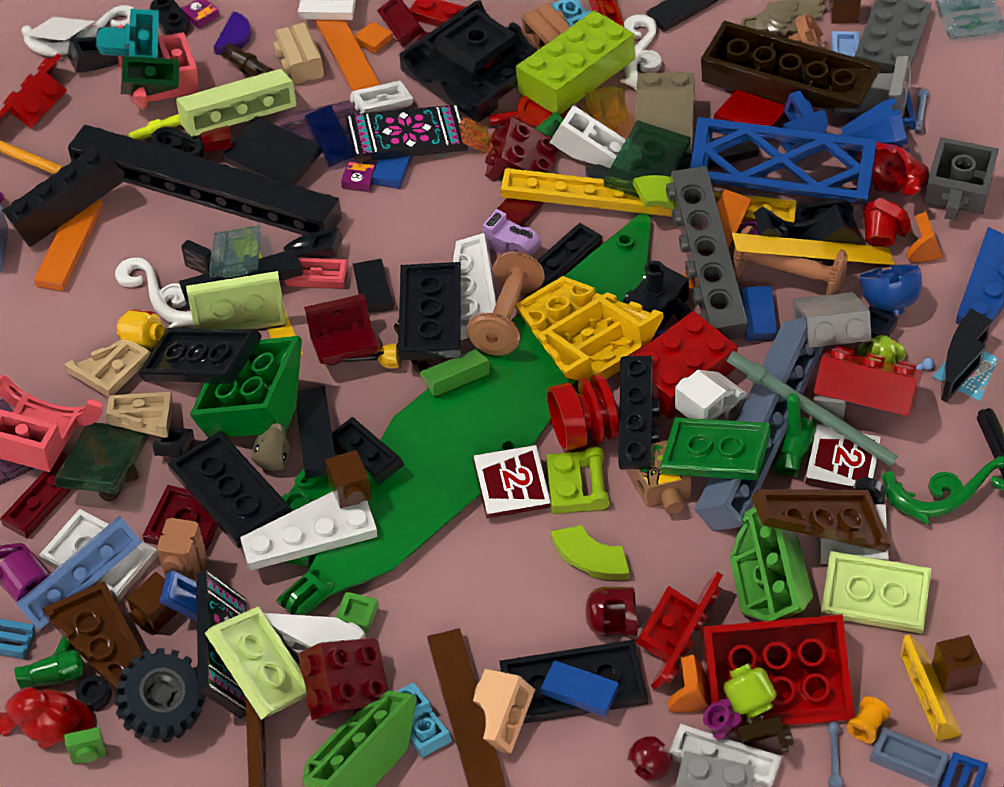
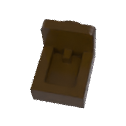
M764 715L750 717L743 720L744 726L738 727L742 744L746 745L777 736L782 755H790L788 746L793 745L794 740L789 723L782 725L779 716L766 720Z

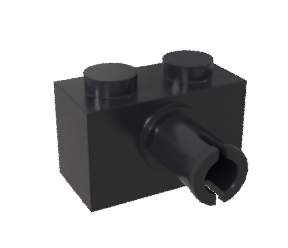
M650 261L648 266L645 265V275L640 284L633 291L630 290L626 294L623 303L629 304L633 301L641 304L642 310L650 313L654 309L663 312L664 318L657 331H660L675 314L676 296L684 303L688 300L689 278L664 266L660 261Z

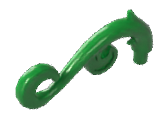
M1004 456L997 457L987 463L964 486L959 477L953 473H936L930 478L928 489L930 494L940 501L924 502L913 498L916 494L905 491L902 483L897 482L893 471H887L881 476L886 488L885 495L898 511L908 516H913L928 525L930 524L928 518L947 515L968 502L995 469L1004 468ZM995 475L992 476V485L1004 492V479H999ZM943 491L951 492L947 498L943 499Z

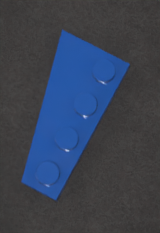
M990 227L987 228L955 322L957 324H960L971 308L993 320V323L1004 308V234Z

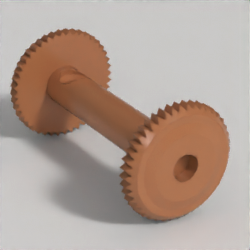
M745 227L741 234L754 235V227ZM735 247L732 265L736 277L742 275L748 261H753L758 265L815 280L822 279L828 283L826 295L839 294L842 287L848 256L845 250L840 249L833 266H826L821 262L802 257L739 252Z
M508 251L495 260L493 273L495 279H498L497 282L502 284L501 287H503L492 313L483 312L482 314H477L469 321L467 327L468 337L473 345L482 352L501 356L510 354L518 347L520 334L516 325L511 322L510 317L519 295L523 293L529 294V292L532 293L540 289L545 277L543 267L534 257L519 251Z

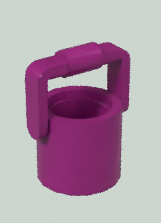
M15 543L0 546V559H3L0 563V585L17 602L50 573L42 566L39 559L26 545Z

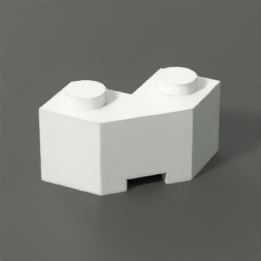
M697 370L688 378H683L675 388V408L688 418L735 421L746 401V392L719 372Z

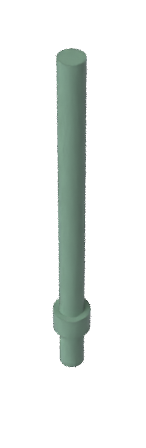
M735 351L727 359L728 363L747 374L746 378L756 385L761 383L786 400L789 394H797L800 398L801 410L890 467L898 457L766 372L767 368L756 362L754 364Z

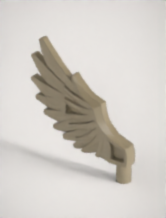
M778 0L769 2L762 13L743 18L740 25L787 37L788 33H797L796 18L807 13L815 21L822 20V12L827 11V5H821L825 0Z

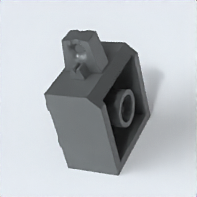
M940 137L928 179L925 203L945 206L946 213L944 219L953 221L957 220L959 210L983 214L994 176L999 149Z

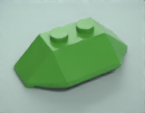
M755 507L746 511L742 520L744 526L737 535L730 555L741 613L761 621L787 619L802 612L813 598L800 541L795 532L762 525Z
M388 690L380 696L381 700L368 704L365 708L349 717L304 763V777H302L304 786L375 787L408 750L416 705L415 696L413 694Z

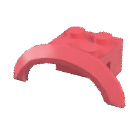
M123 24L119 25L118 28H124ZM184 32L158 37L157 58L179 59V88L150 96L146 95L144 87L138 88L133 95L128 96L131 102L142 110H146L147 102L186 96L198 92L197 67ZM117 56L121 70L122 56Z
M0 374V397L14 407L12 412L0 409V459L50 472L75 427L92 425L98 421L103 412L102 403L92 398L82 407L55 405L24 392L8 376Z

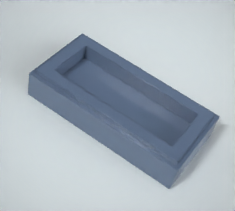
M883 727L869 761L930 787H938L949 762L950 754Z

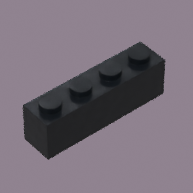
M97 144L91 149L86 150L80 157L68 165L63 166L44 182L37 184L34 189L21 198L14 200L2 211L30 248L119 186L125 179L112 158Z

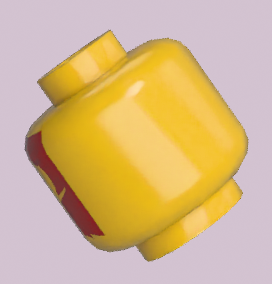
M130 309L119 318L117 323V334L121 340L124 339L137 343L147 350L156 347L165 332L159 315L149 310Z

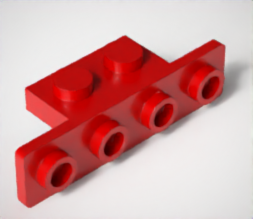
M59 53L52 59L46 57L37 68L39 72L35 76L29 74L20 85L22 89L18 93L12 91L3 102L5 106L0 110V124L12 113L32 130L65 96L67 89L50 76L62 58Z
M718 571L708 581L696 603L668 586L635 643L664 661L650 686L653 689L657 690L663 682L670 684L677 674L680 666L675 663L679 655L685 657L694 642L690 635L694 629L699 631L708 617V613L704 612L707 604L712 606L722 591L718 584L723 574Z

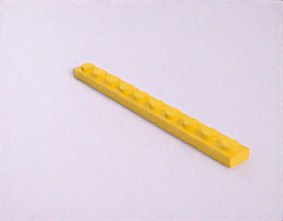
M505 168L501 185V197L672 217V210L660 206L645 208L633 186V182ZM714 192L716 203H718L722 192ZM743 195L751 198L752 203L742 224L748 221L756 222L753 212L762 206L781 219L794 222L796 201Z

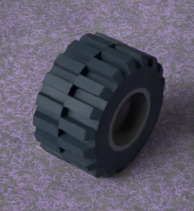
M157 648L155 654H151L150 650L144 651L141 658L138 659L135 656L130 661L129 666L125 667L121 673L114 698L115 706L118 707L116 714L119 720L123 718L125 721L123 727L127 731L132 728L135 731L134 737L140 740L142 736L149 737L148 742L156 743L157 739H162L163 743L171 742L174 736L180 738L187 729L190 730L201 713L206 696L198 691V666L192 668L190 665L192 659L187 655L184 659L179 658L178 654L180 651L172 649L171 654H165V648Z

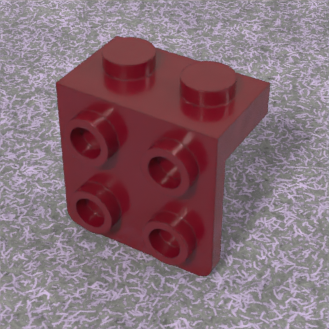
M510 117L501 129L496 128L490 138L492 148L485 159V163L488 164L485 177L495 181L508 166L518 170L553 173L559 148L550 143L551 137Z
M364 293L304 307L310 340L319 363L335 365L344 359L369 357L380 350L378 340L370 324Z
M375 638L320 642L299 652V668L304 678L306 704L310 709L311 720L325 719L341 711L365 708L368 704L381 700L380 696L388 691L380 647Z

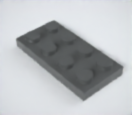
M875 0L854 57L881 64L880 71L893 73L897 56H908L911 69L932 2L924 0Z

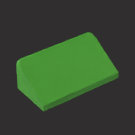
M472 350L462 354L461 357L450 359L421 371L420 376L432 395L436 397L489 375L490 362L484 355L476 350Z

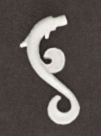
M127 5L117 6L104 14L89 29L86 27L73 36H76L75 38L96 37L98 28L105 27L110 20L111 27H118L121 24L126 26L130 21V8H135ZM117 16L127 17L123 21H115L114 19H112L113 17ZM27 25L22 28L21 32L25 35L33 29ZM24 36L25 44L37 54L53 57L57 53L61 56L68 54L70 38L64 40L65 42H50L46 38Z
M640 14L628 17L624 21L625 28L635 34V40L641 39V32L636 31L635 28L646 27L649 31L635 46L636 59L624 67L626 79L620 80L621 83L635 90L639 73L637 71L638 64H640V70L644 73L657 72L662 65L661 56L657 52L645 50L656 34V22L651 17Z
M128 258L117 266L115 278L118 284L123 287L131 288L142 285L143 277L141 275L131 277L129 274L136 269L146 272L150 302L158 315L168 323H171L168 328H194L191 311L186 312L173 309L186 305L180 284H169L160 290L153 267L143 258ZM169 300H172L173 308L167 304Z

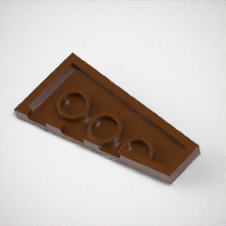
M105 581L42 608L43 615L116 692L124 668L129 666L130 661L135 656L138 659L141 658L142 651Z

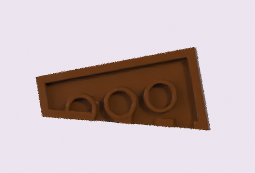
M757 489L751 497L762 525L886 552L891 546V542L868 490Z

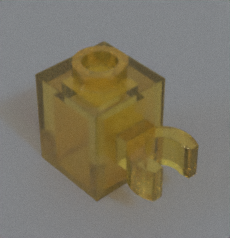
M607 86L585 93L586 99L582 100L584 112H589V116L607 128L615 131L619 129V125L629 122L624 89Z

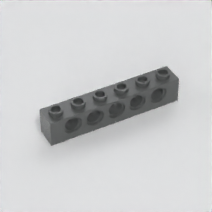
M707 166L672 171L670 183L666 184V194L668 201L674 202L675 209L672 210L674 226L680 227L679 246L681 253H686L688 261L685 262L687 278L693 279L692 298L694 305H699L701 311L699 315L729 340L745 337L748 322ZM686 201H695L696 204H690ZM694 226H700V227H702L703 229H702V230H697V229H695V228H693V227H694ZM700 252H707L710 255L703 256L700 254ZM713 278L717 280V282H709L706 279ZM719 304L724 308L716 309L712 305Z

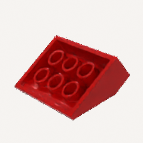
M843 614L705 626L701 629L710 705L722 699H728L724 691V685L732 679L729 672L749 663L751 670L763 668L766 671L776 692V698L771 702L773 708L758 714L764 715L765 720L779 716L782 725L788 723L789 725L855 719ZM745 714L741 715L742 722L740 726H744L743 720L747 719ZM734 727L731 731L738 730V727Z

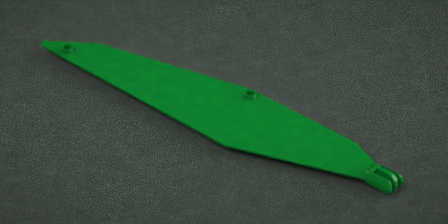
M647 214L637 215L564 277L594 287L595 292L603 295L608 292L616 295L617 300L623 302L626 294L630 290L633 291L645 275V265H647L650 216ZM520 314L511 319V322L516 325L520 334V342L516 350L507 355L495 356L484 353L478 348L475 349L489 360V375L436 397L427 389L391 419L380 440L395 452L405 465L380 485L368 475L371 499L367 500L377 528L378 537L319 552L308 572L284 591L276 600L289 614L308 616L331 595L392 572L481 495L473 464L474 455L528 447L535 444L551 420L547 404V388L566 382L574 386L576 380L566 378Z

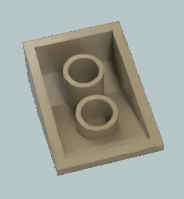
M638 73L634 139L636 147L646 153H692L695 73Z

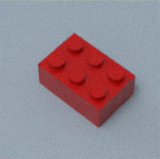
M693 310L633 356H652L653 397L660 399V413L670 420L680 412L675 408V388L677 384L697 370L719 372L726 377L736 368L728 363L727 359L733 351L737 353L738 346Z
M836 345L835 349L830 348L822 355L813 393L909 416L915 407L923 371L916 369L917 364L908 361L898 360L897 364L885 362L886 357L882 355L867 353L866 357L855 355L852 348Z

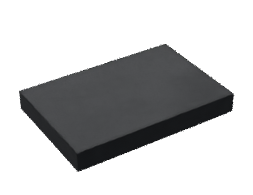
M256 116L232 143L233 147L228 148L221 156L224 162L241 170L295 185L323 153L321 145Z

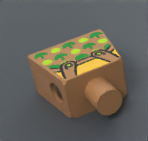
M668 440L652 443L651 469H627L625 471L645 505L651 507L663 504L667 514H677L684 509L682 499L691 496V476L662 474L660 465Z

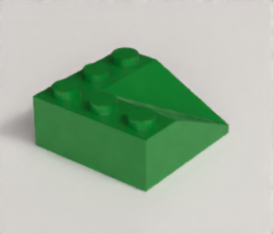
M300 336L260 340L233 384L204 383L189 415L208 438L219 431H222L227 438L262 435L272 424L276 423L281 424L286 432L296 410L302 345Z

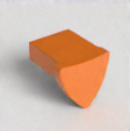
M923 212L915 215L922 237L906 252L908 260L911 262H926L942 258L943 255L927 213Z
M694 654L682 657L685 687L668 699V710L671 712L706 710L710 706L705 670Z

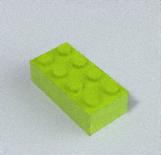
M592 11L516 66L518 92L550 112L554 113L557 111L561 115L636 59L635 34L600 13Z

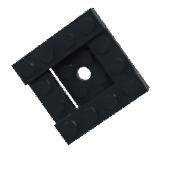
M476 0L399 54L400 68L405 74L450 105L457 104L459 111L479 123L498 109L497 101L518 86L516 66L538 51V49L533 47L526 39L521 26L511 22L509 27H504L489 16L481 0ZM498 55L505 58V60L477 79V70Z

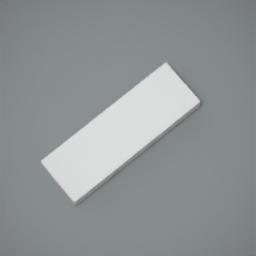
M680 724L669 751V756L672 755L673 760L680 763L682 762L684 751L753 765L755 766L753 787H772L782 756L727 738L721 741L716 740L711 733Z

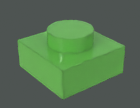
M345 592L335 618L346 623L352 622L358 625L364 633L368 634L379 607L378 599Z
M99 727L64 735L66 749L72 764L79 762L90 763L97 758L107 756L106 745Z

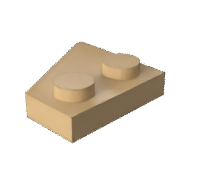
M122 339L114 342L109 347L90 352L91 358L76 364L73 360H70L64 366L67 373L109 397V395H114L144 366L150 356V351L137 343Z
M155 392L109 395L106 410L107 423L163 438L168 437L173 405L172 393Z

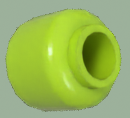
M748 663L729 672L732 679L725 683L724 691L735 713L745 714L747 718H750L773 708L771 702L776 698V692L763 668L751 670Z

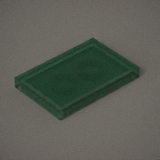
M637 120L606 174L603 186L640 198L633 186L634 178L648 175L671 177V172L677 170L691 144V137Z
M95 422L92 425L85 426L55 476L56 487L118 494L149 435L105 423Z

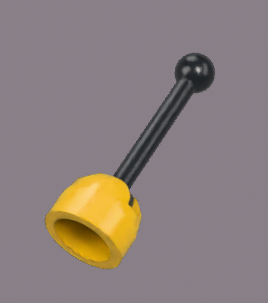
M398 343L383 345L377 354H372L369 357H353L344 359L342 362L378 360L384 368H400Z

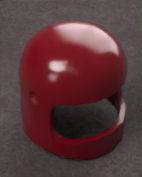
M599 587L594 589L589 594L585 606V617L589 629L601 636L613 634L637 636L638 622L635 588ZM605 620H608V621H612V622H610V623H608V624H605L604 621H605Z

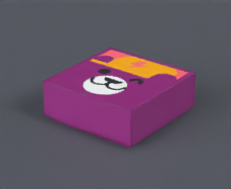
M195 0L181 8L188 21L198 29L220 16L219 9L208 0Z
M348 161L341 180L342 188L370 192L376 164Z

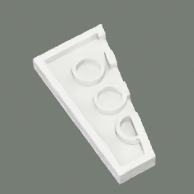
M485 233L456 241L453 262H461V340L469 338L467 334L469 321L477 314L479 315V313H492L498 300L489 245Z
M331 492L240 537L249 571L378 536L367 500L356 505L339 508L334 493Z

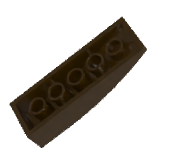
M725 20L701 57L702 82L732 91L737 89L770 101L785 104L791 93L801 91L812 107L832 109H859L881 70V64Z

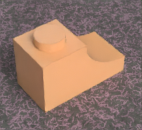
M485 669L481 680L476 686L473 701L484 710L486 716V729L483 739L499 752L511 754L535 689L518 675Z

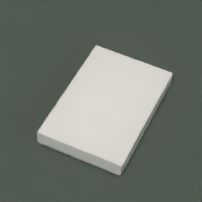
M79 509L39 554L41 562L57 569L109 524ZM142 542L92 586L105 581L115 602L119 603L158 557L157 549Z

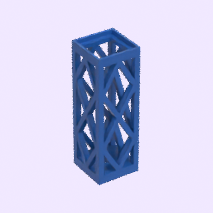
M698 117L690 168L707 166L708 169L710 158L727 172L708 171L711 184L824 199H844L848 202L866 204L869 200L877 140ZM713 133L728 134L712 141ZM765 139L805 145L782 154ZM751 140L773 159L746 171L739 172L718 154ZM842 149L862 152L861 164ZM827 150L849 168L847 171L818 183L794 163ZM785 168L803 183L761 177ZM858 178L857 190L837 188Z

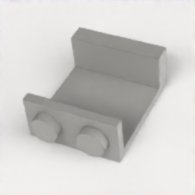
M897 56L893 73H879L859 109H834L835 116H860L881 101L895 98L897 103L891 105L892 109H899L901 116H903L911 80L908 56Z
M854 292L793 299L794 320L804 318L806 321L809 348L871 341L870 310Z

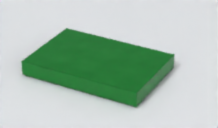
M675 418L660 465L661 472L667 475L758 480L771 433L770 423Z

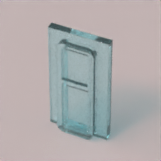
M260 225L214 233L209 268L210 278L217 276L228 278L245 275L252 270L258 269L261 239Z

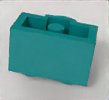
M130 8L129 24H126L125 28L102 27L98 31L96 41L98 51L103 55L157 58L159 10Z

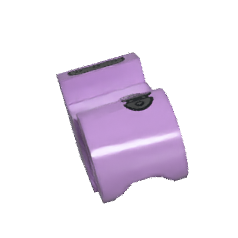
M498 209L482 225V233H485L489 249L500 254L508 251H519L532 256L542 243L541 238L534 230L528 227H521L507 220L506 213Z

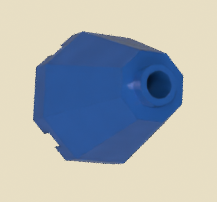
M895 98L881 101L841 127L842 134H839L842 136L874 139L877 142L893 144L899 147L908 144L899 109H892L891 106L897 104ZM842 149L847 151V154L850 156H856L858 151Z

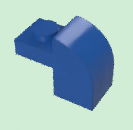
M801 91L791 93L784 108V112L790 122L785 123L783 128L825 133L828 124L825 110L814 113L811 103L804 98ZM779 141L786 153L805 145Z

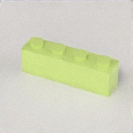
M282 69L176 99L180 123L191 137L222 126H231L248 121L256 116L261 117L297 106L293 81Z

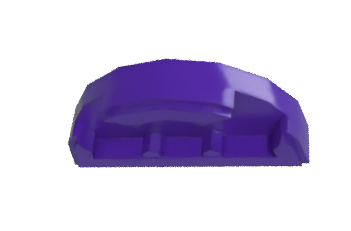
M232 12L213 46L215 54H221L222 50L228 52L229 49L225 48V45L228 43H233L237 47L240 46V49L245 47L251 37V28L246 17L240 13Z

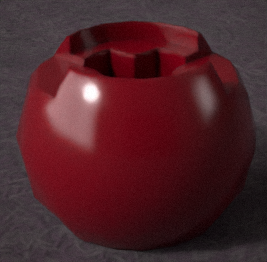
M644 736L635 741L628 751V761L631 760L632 764L637 768L634 772L646 781H655L662 778L669 772L672 766L673 757L672 755L669 756L664 749L665 744L655 736Z

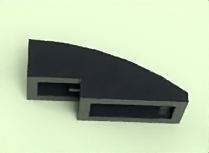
M97 36L70 38L68 58L76 73L119 64L118 57L101 54L96 45Z
M972 308L960 322L948 349L941 383V400L946 403L980 367L986 348L985 343L988 340L993 320Z

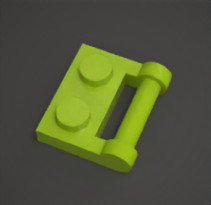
M590 447L586 451L546 454L552 514L595 511L609 507L610 499L609 494L605 492L602 463L605 458L602 448ZM589 466L592 494L583 496L580 467Z

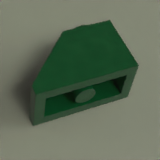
M122 56L120 94L133 95L138 88L144 87L146 95L150 96L179 88V59Z

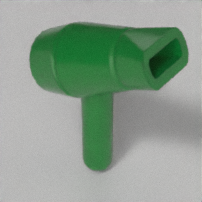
M791 393L787 397L789 426L783 438L780 456L773 468L777 474L797 477L801 463L814 441L816 425L811 420L801 417L800 398L797 394Z
M62 636L53 655L32 663V665L14 668L15 678L20 690L26 687L36 688L63 684L82 677L84 672L82 657L76 650H71L72 645Z

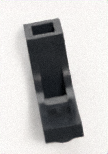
M837 204L818 217L804 222L785 221L764 206L753 212L757 222L756 231L762 236L853 244L861 238L854 217ZM802 257V258H806V259H810V260L818 259V258Z

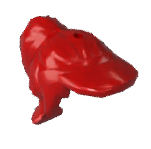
M877 142L872 173V182L876 191L885 190L889 191V193H897L902 190L905 196L915 195L928 184V166L922 164L919 160H915L902 147ZM858 151L856 161L861 164L862 152Z
M32 687L23 688L9 698L5 705L6 712L0 713V735H8L19 725L27 737L32 741L40 742L38 747L42 749L50 748L56 743L65 741V734L94 728V717L87 705L66 693L54 689L38 690Z

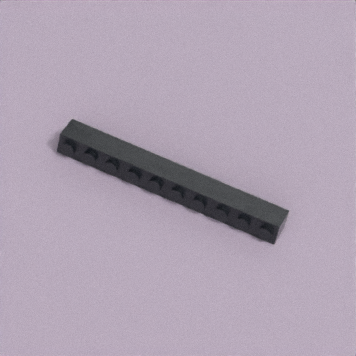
M84 124L67 147L72 162L86 150L99 144L112 158L125 179V183L300 235L336 228L342 219L339 198L285 183L278 179H271L250 171L240 170L226 164L216 163L202 157L185 154L174 149L154 145L150 142L130 138L102 128Z

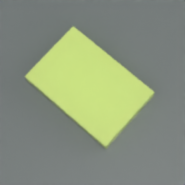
M278 271L186 286L194 328L260 329L287 324Z
M830 551L820 616L843 614L844 621L922 634L931 568Z
M259 606L212 626L205 632L207 638L261 720L306 698L304 678L299 666Z

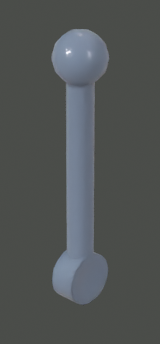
M922 89L918 93L920 104L915 128L916 133H921L925 103L930 95L926 89Z
M833 721L827 725V731L831 736L832 776L829 778L828 785L829 787H842L843 779L839 776L838 733L841 731L840 724Z

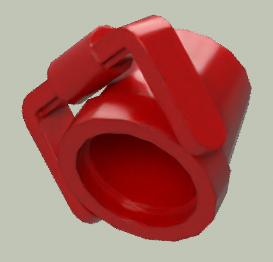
M878 198L864 205L863 217L866 243L872 246H892L895 244L897 234L905 238L911 231L912 226L908 213L899 204Z

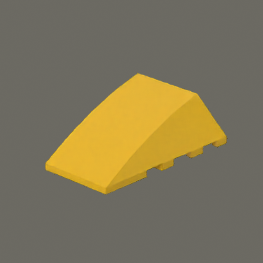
M564 276L515 305L518 313L566 378L579 381L581 378H587L590 382L591 376L596 374H602L605 379H608L619 372L621 357L633 356L648 345L664 318L663 312L654 309L650 313L642 310L641 304L633 301L629 304L617 300L616 295L608 292L603 295L595 292L594 287Z

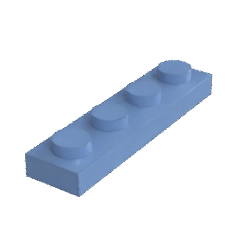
M118 516L15 604L40 630L49 622L43 615L42 608L91 587L138 547L142 541L123 518Z

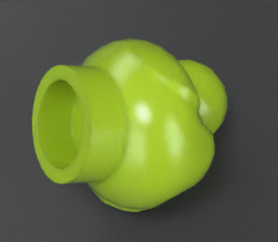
M878 335L871 338V341L861 342L858 355L866 357L867 353H874L886 357L885 362L896 364L898 360H904L906 349L894 339L886 335Z

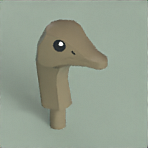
M294 414L286 432L281 424L276 423L272 424L265 433L257 436L251 452V459L257 466L265 470L276 471L284 469L288 464L292 446L286 437Z

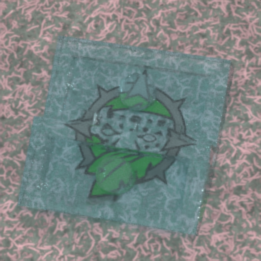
M994 0L935 1L941 21L950 39L1004 33V22L1000 7L995 6Z

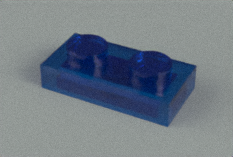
M331 105L305 115V121L316 143L322 147V155L328 167L354 157L352 146Z

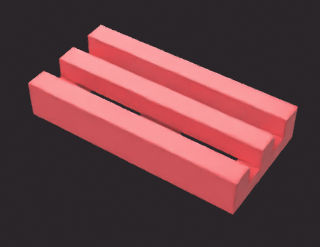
M298 258L302 269L310 270H303V275L285 280L286 287L345 289L346 271H348L349 267L348 260Z

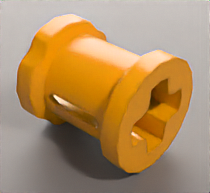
M865 696L860 702L861 709L855 719H851L847 723V731L856 740L872 744L877 738L876 731L880 724L889 718L891 712L889 707L881 700Z

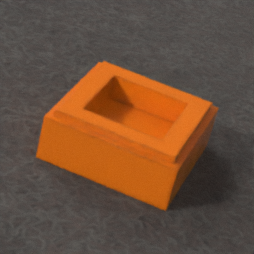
M371 21L354 37L361 47L376 54L393 40V33Z

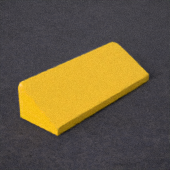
M905 635L902 641L900 657L935 739L939 742L959 737L961 731L926 650L910 635Z

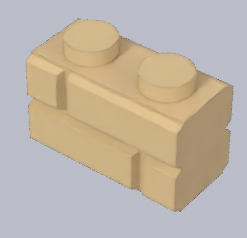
M303 22L292 25V28L284 27L277 29L275 32L276 42H272L276 58H282L280 60L281 69L290 76L293 83L297 85L307 82L308 79L312 81L323 78L322 57L307 24Z

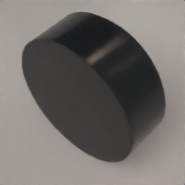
M868 477L855 481L853 490H868L874 504H883L886 494V488L883 483Z
M91 675L78 683L75 695L77 700L87 705L91 711H97L104 708L110 702L112 692L108 682L103 677Z

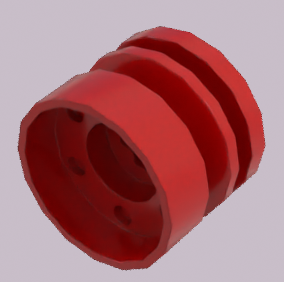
M602 374L592 375L590 382L587 378L579 379L578 394L569 382L547 388V404L551 423L563 451L568 452L586 447L587 431H589L596 443L603 442L604 435L609 440L618 438L619 421L617 405L609 385Z

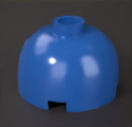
M892 265V269L882 271L880 267L861 273L860 285L862 294L867 303L872 307L886 310V313L891 315H900L905 313V307L913 305L919 299L922 290V273L918 265Z

